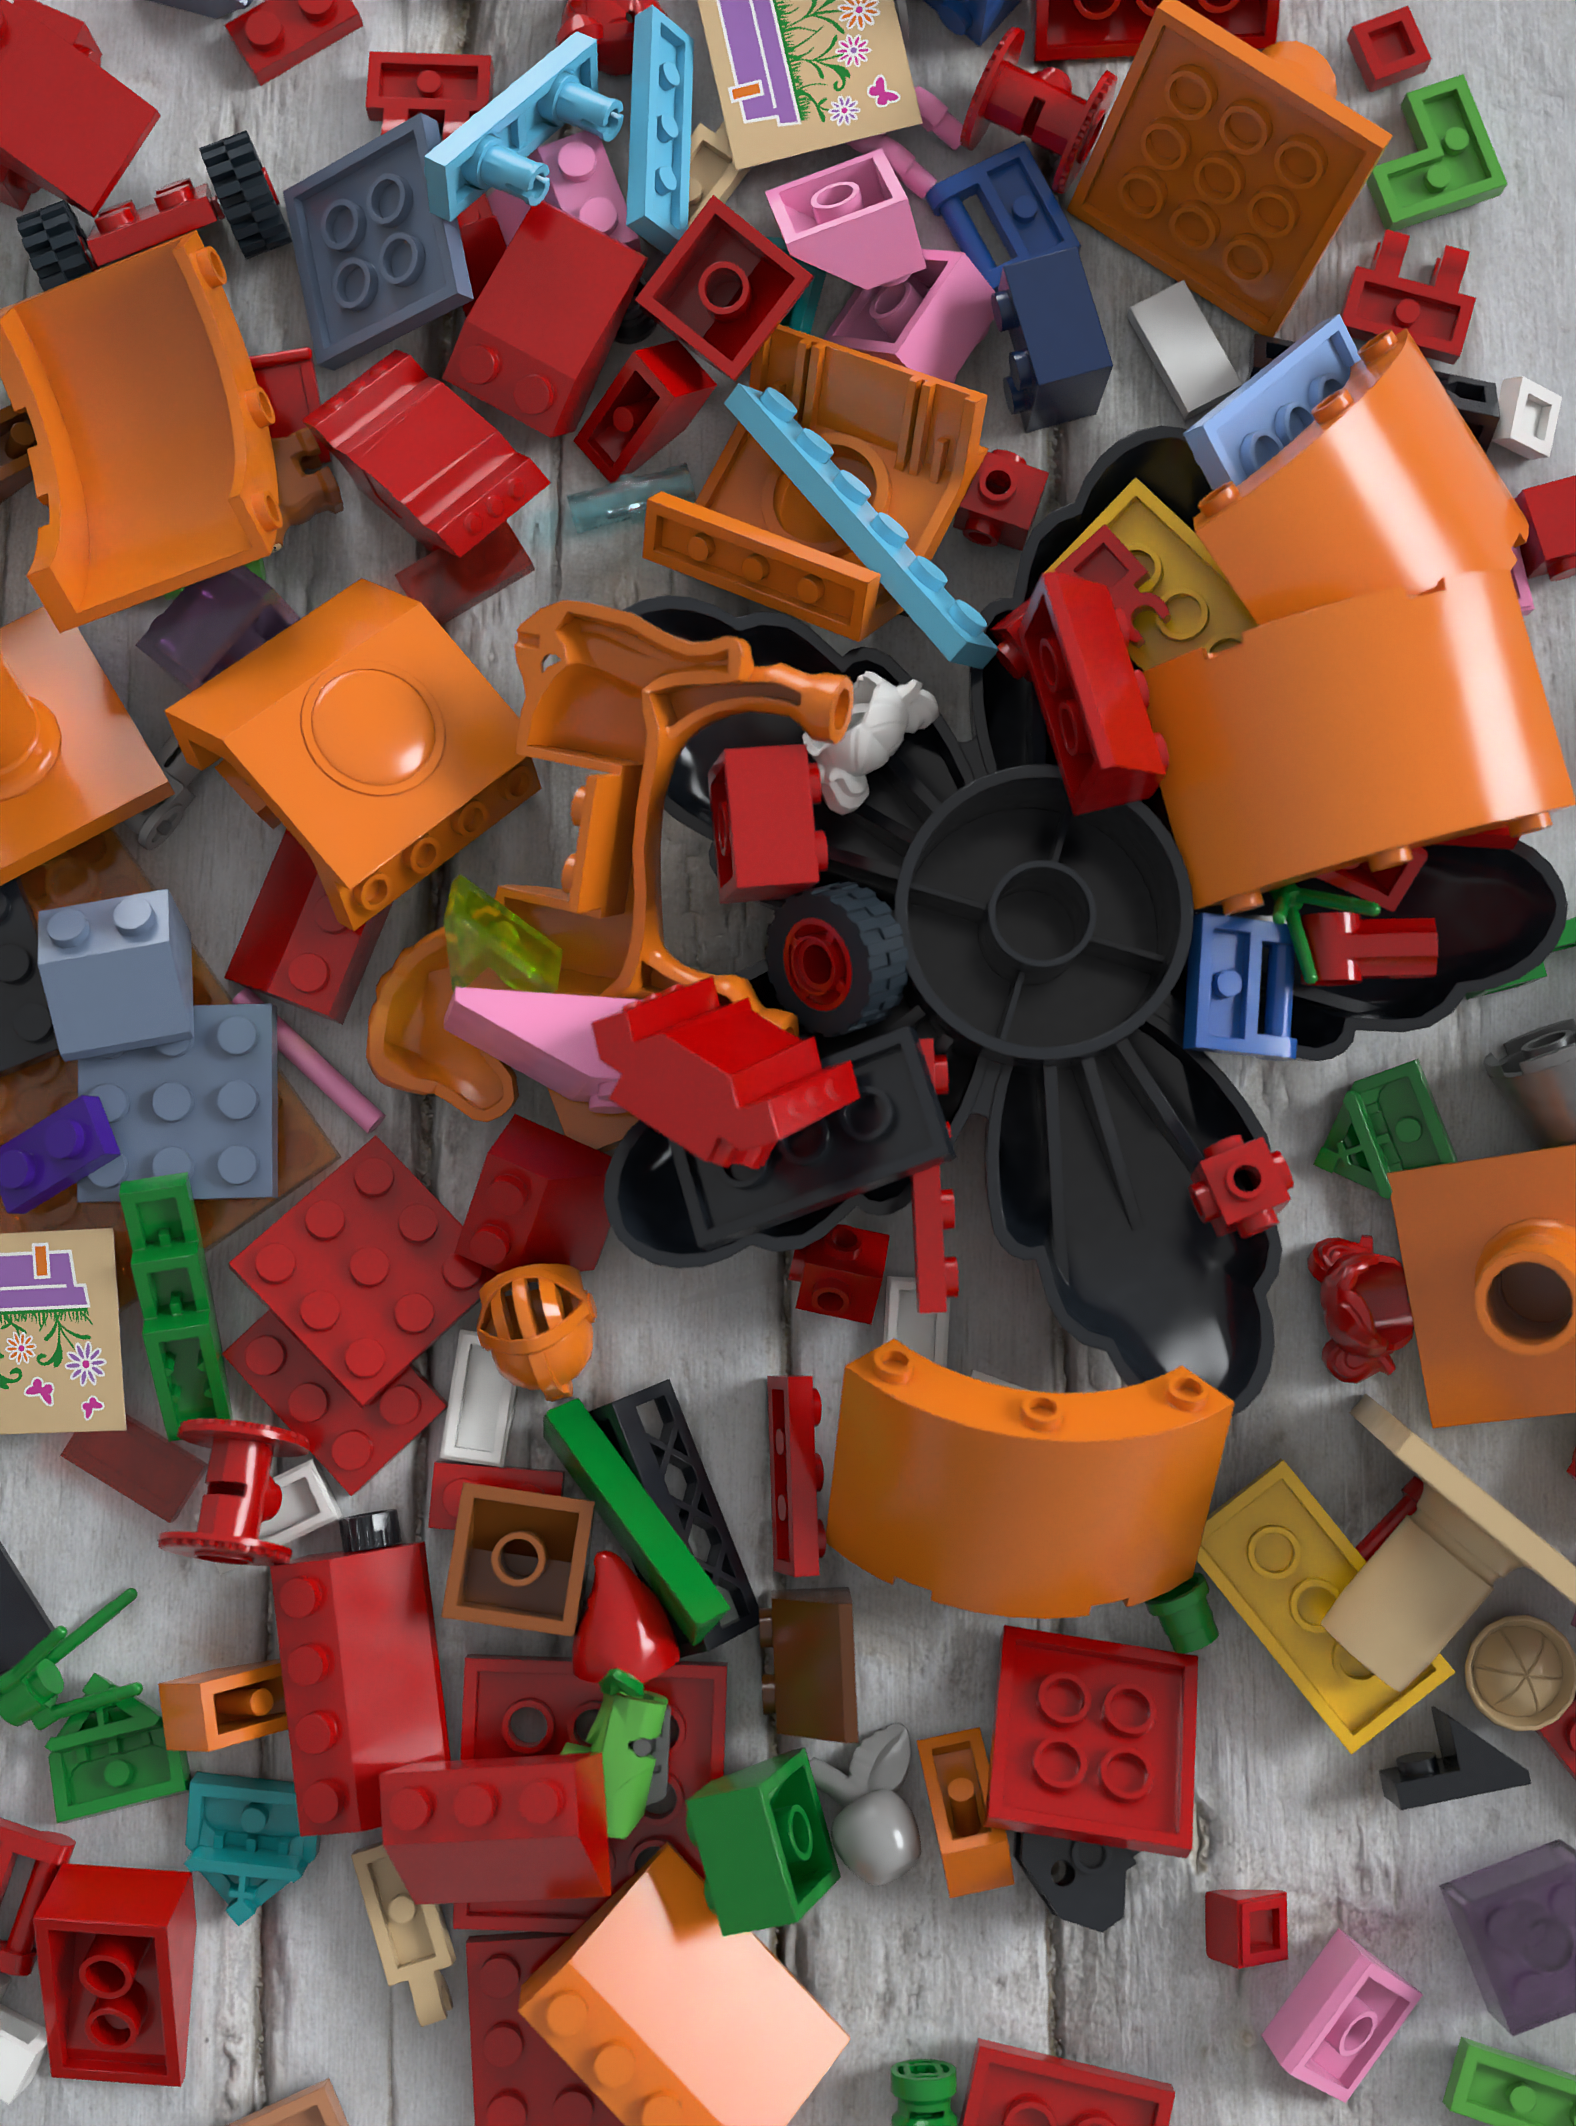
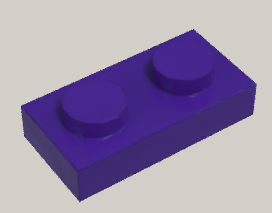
M81 1095L0 1146V1195L7 1213L26 1214L121 1155L100 1097Z

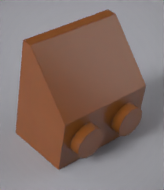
M463 1482L441 1618L574 1637L583 1609L590 1563L595 1501Z

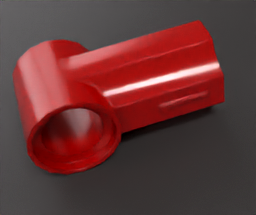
M1346 912L1316 913L1300 917L1318 976L1314 984H1307L1301 971V984L1343 986L1360 984L1363 982V979L1369 978L1398 979L1436 976L1438 932L1435 918L1361 919L1360 914Z

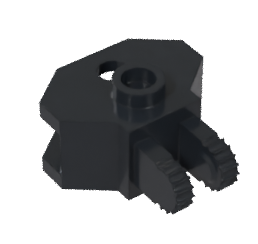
M1014 1831L1013 1856L1051 1914L1058 1916L1062 1920L1101 1933L1124 1917L1126 1871L1137 1864L1133 1857L1141 1851ZM1062 1860L1065 1865V1874L1061 1880L1053 1882L1051 1868L1054 1863Z

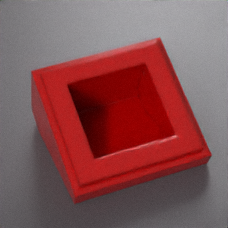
M1213 1890L1206 1892L1205 1934L1207 1956L1212 1960L1237 1969L1288 1960L1287 1892L1283 1890Z

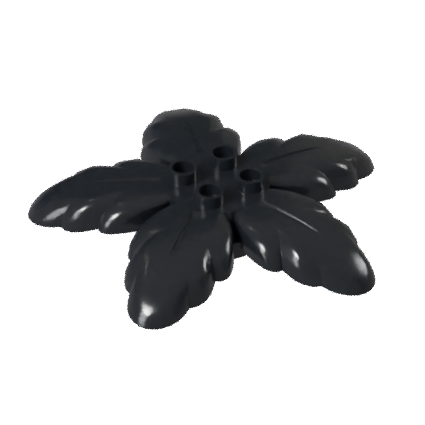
M1161 425L1137 430L1118 440L1098 458L1088 472L1075 502L1051 511L1032 530L1021 553L1013 597L999 598L989 603L980 612V615L987 623V627L983 632L996 646L999 645V642L990 632V629L1033 595L1041 574L1059 558L1135 477L1195 532L1193 518L1202 512L1198 504L1212 492V489L1202 469L1195 461L1193 452L1183 435L1187 431L1186 429ZM669 595L642 599L622 610L633 613L658 629L689 642H707L725 636L743 639L750 646L754 666H773L782 663L810 675L830 673L848 676L853 684L857 681L858 676L864 675L866 671L877 674L895 687L906 685L911 680H914L890 655L876 648L859 647L851 649L842 657L809 626L786 614L759 611L736 618L713 604L691 597ZM995 654L983 669L969 666V710L972 740L968 742L957 741L939 712L940 716L925 729H918L915 733L905 732L904 739L893 756H890L889 760L882 767L865 774L869 786V796L854 812L841 815L829 809L824 803L822 793L820 803L812 804L815 831L823 830L826 836L828 866L826 871L819 872V882L810 889L838 882L840 884L852 882L858 883L859 888H869L875 892V897L881 902H886L892 910L891 915L895 922L900 924L903 932L901 936L904 947H907L909 960L906 961V972H909L908 983L904 985L902 991L904 997L900 1005L895 1006L891 1010L893 1014L886 1020L834 1037H823L822 1033L812 1034L805 1031V1027L799 1023L798 1038L804 1040L814 1036L820 1060L908 1025L917 1031L919 1039L933 1038L934 1055L946 1054L948 1094L937 1095L945 1121L950 1122L952 1144L954 1145L969 1115L977 1114L986 1119L984 1172L986 1196L993 1233L1001 1247L1011 1256L1021 1260H1036L1048 1305L1061 1327L1082 1344L1106 1351L1118 1375L1127 1386L1149 1381L1181 1365L1235 1402L1231 1416L1233 1417L1244 1411L1260 1394L1271 1371L1275 1349L1274 1325L1266 1294L1279 1274L1282 1245L1277 1225L1241 1239L1238 1230L1217 1238L1211 1222L1203 1223L1198 1216L1188 1190V1186L1193 1184L1191 1179L1192 1173L1198 1163L1206 1159L1203 1150L1214 1143L1235 1135H1240L1244 1144L1263 1137L1271 1153L1266 1132L1249 1104L1227 1075L1203 1051L1183 1049L1188 954L1193 930V915L1201 913L1224 915L1222 905L1194 910L1188 872L1175 843L1160 785L1151 798L1073 815L1034 683L1027 682L1024 676L1020 679L1014 678L1001 664ZM1131 661L1133 669L1138 670L1139 668ZM746 712L729 716L710 725L694 736L687 743L676 761L664 800V810L684 826L712 841L708 852L709 863L716 877L717 870L708 772L724 749L804 744L802 738L804 730L790 717L759 712ZM807 751L808 763H817ZM1518 840L1513 850L1439 844L1422 846L1427 851L1428 858L1395 911L1392 912L1380 906V912L1376 916L1360 915L1361 919L1435 918L1438 932L1436 976L1398 979L1369 978L1363 979L1362 983L1354 985L1308 986L1301 984V968L1295 953L1291 1038L1297 1039L1296 1060L1306 1062L1333 1059L1344 1053L1353 1043L1356 1030L1408 1032L1431 1027L1452 1014L1468 992L1500 987L1522 978L1541 965L1556 948L1566 927L1568 909L1564 885L1552 864L1533 847ZM1316 877L1296 882L1299 888L1367 901ZM1268 892L1262 893L1263 906L1227 916L1273 922L1272 916L1275 901ZM786 899L753 902L775 911L779 905L785 904L787 901ZM1306 903L1298 910L1300 917L1316 913L1346 912ZM1262 947L1257 1034L1263 1035L1269 949ZM767 959L761 960L733 974L750 981L758 999L765 1008L787 1011L784 1006L779 1004L775 996L777 993L773 983L769 981ZM639 1120L629 1129L615 1149L606 1172L604 1187L607 1219L617 1238L633 1254L655 1265L677 1269L704 1267L728 1259L750 1245L773 1252L802 1249L827 1235L857 1206L867 1214L883 1216L903 1209L911 1201L910 1176L708 1251L699 1248L697 1245L667 1136L642 1120ZM1246 1170L1234 1173L1233 1181L1238 1189L1245 1192L1254 1191Z

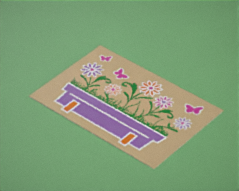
M697 0L736 171L923 124L894 0Z
M113 1228L0 1233V1435L126 1431Z

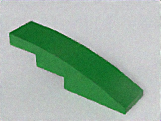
M188 1172L123 1181L119 1191L133 1251L130 1265L144 1318L142 1336L168 1442L182 1440L177 1436V1433L183 1421L194 1419L233 1420L214 1299Z

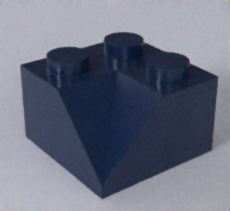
M1077 246L1003 266L998 292L992 293L991 303L998 330L1000 332L1009 331L1014 351L1009 353L1010 374L1008 377L1003 378L1004 394L1010 413L1012 415L1020 413L1026 433L1096 415L1113 363Z

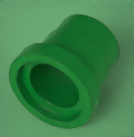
M1194 1572L1191 1579L1171 1591L1144 1602L1149 1614L1158 1617L1163 1631L1168 1636L1176 1653L1197 1651L1214 1642L1219 1636V1630L1213 1619V1612L1206 1598L1210 1589L1204 1575L1198 1572Z

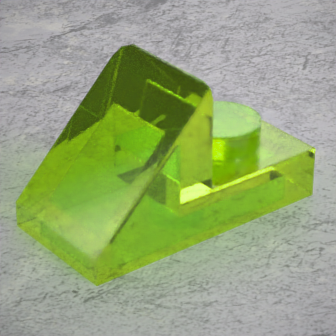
M459 874L452 881L444 917L453 993L455 987L466 988L488 967L494 970L499 978L513 989L535 993L552 994L558 989L563 949L466 877Z

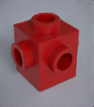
M996 449L992 452L987 451L955 514L953 528L962 530L964 537L982 546L995 547L999 543L1023 551L1044 494L1049 472L1027 465L1021 456L1002 449Z
M1240 1135L1223 1139L1203 1150L1206 1159L1200 1161L1192 1173L1191 1179L1193 1184L1188 1186V1190L1198 1216L1203 1223L1211 1222L1217 1238L1238 1230L1241 1239L1263 1232L1280 1223L1276 1214L1280 1213L1291 1201L1288 1190L1294 1187L1292 1174L1280 1151L1276 1150L1270 1153L1263 1137L1244 1144ZM1246 1170L1254 1191L1245 1192L1238 1189L1233 1181L1234 1173Z
M837 1224L823 1238L802 1249L794 1250L788 1280L800 1282L795 1309L871 1325L883 1280L890 1235Z

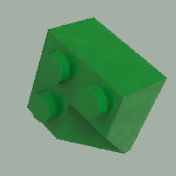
M805 1747L791 1750L712 1780L686 1800L688 1809L686 1828L692 1844L699 1849L706 1875L704 1883L705 1899L710 1911L717 1915L722 1937L797 1923L841 1878Z

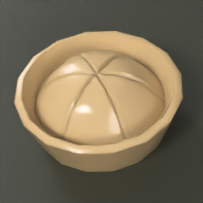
M1530 1615L1505 1616L1485 1626L1470 1645L1464 1665L1466 1688L1476 1708L1495 1725L1516 1732L1540 1730L1559 1720L1573 1703L1576 1693V1655L1567 1638L1549 1622Z

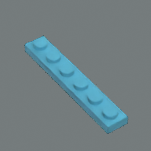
M738 383L724 402L726 407L869 570L881 574L880 583L948 661L983 669L999 651L997 646L983 632L987 627L985 619L969 604L962 600H955L944 588V585L948 582L945 574L930 560L923 556H916L905 544L909 538L906 530L893 518L885 513H878L867 501L871 496L870 490L850 472L839 470L830 459L834 453L832 447L814 431L808 428L803 429L793 418L797 413V409L788 398L771 387H767L762 392Z

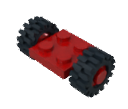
M247 130L199 148L216 196L212 195L207 183L194 188L190 178L176 181L155 191L157 194L154 197L156 203L136 210L133 201L128 200L98 212L99 218L94 220L96 225L92 227L88 239L83 228L81 229L75 213L72 212L70 205L65 200L17 217V228L23 238L21 239L23 246L30 256L29 261L40 279L39 283L43 291L101 269L99 266L216 222L217 216L219 220L226 218L229 222L234 237L246 260L292 243L291 235L279 207V199L266 168L262 166Z

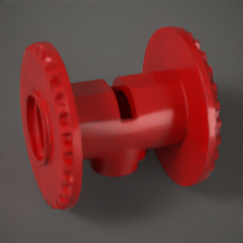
M1012 26L998 43L978 82L965 116L960 143L964 148L972 151L983 138L990 123L1020 137L1024 135L1030 138L1032 143L1061 156L1052 183V191L1064 194L1081 170L1098 137L1115 92L1117 76L1107 70L1099 79L1088 100L1072 93L1070 78L1058 68L1046 67L1032 74L1018 67L1017 63L1024 43L1025 30Z
M194 1419L183 1421L178 1428L177 1436L191 1444L211 1449L205 1483L208 1485L207 1495L202 1496L196 1532H162L158 1536V1547L173 1554L224 1564L272 1566L289 1563L292 1558V1549L259 1540L261 1523L271 1520L278 1513L282 1503L281 1488L270 1476L272 1458L307 1455L310 1449L309 1439L290 1430L253 1422L228 1419Z

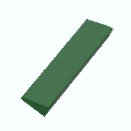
M579 1398L548 1410L543 1417L544 1439L587 1499L595 1501V1510L652 1590L658 1595L693 1646L700 1643L731 1607Z

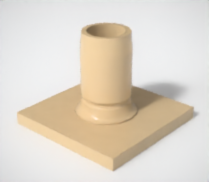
M1365 1394L1349 1413L1394 1455L1421 1476L1424 1490L1416 1504V1512L1413 1515H1407L1345 1587L1322 1619V1626L1338 1643L1393 1689L1402 1692L1435 1659L1494 1590V1582L1498 1578H1504L1511 1571L1522 1567L1534 1569L1576 1604V1566L1370 1396Z

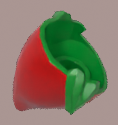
M599 1551L593 1560L595 1574L592 1591L587 1598L588 1607L579 1621L573 1638L571 1653L573 1674L581 1680L599 1684L601 1692L610 1696L620 1692H624L632 1697L643 1696L644 1684L660 1676L680 1661V1651L674 1626L658 1595L635 1575L625 1561L611 1551Z

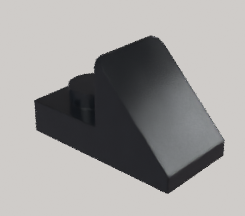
M1434 1706L1431 1707L1442 1757L1437 1758L1434 1752L1410 1753L1396 1759L1397 1767L1379 1770L1384 1797L1400 1810L1531 1784L1529 1771Z

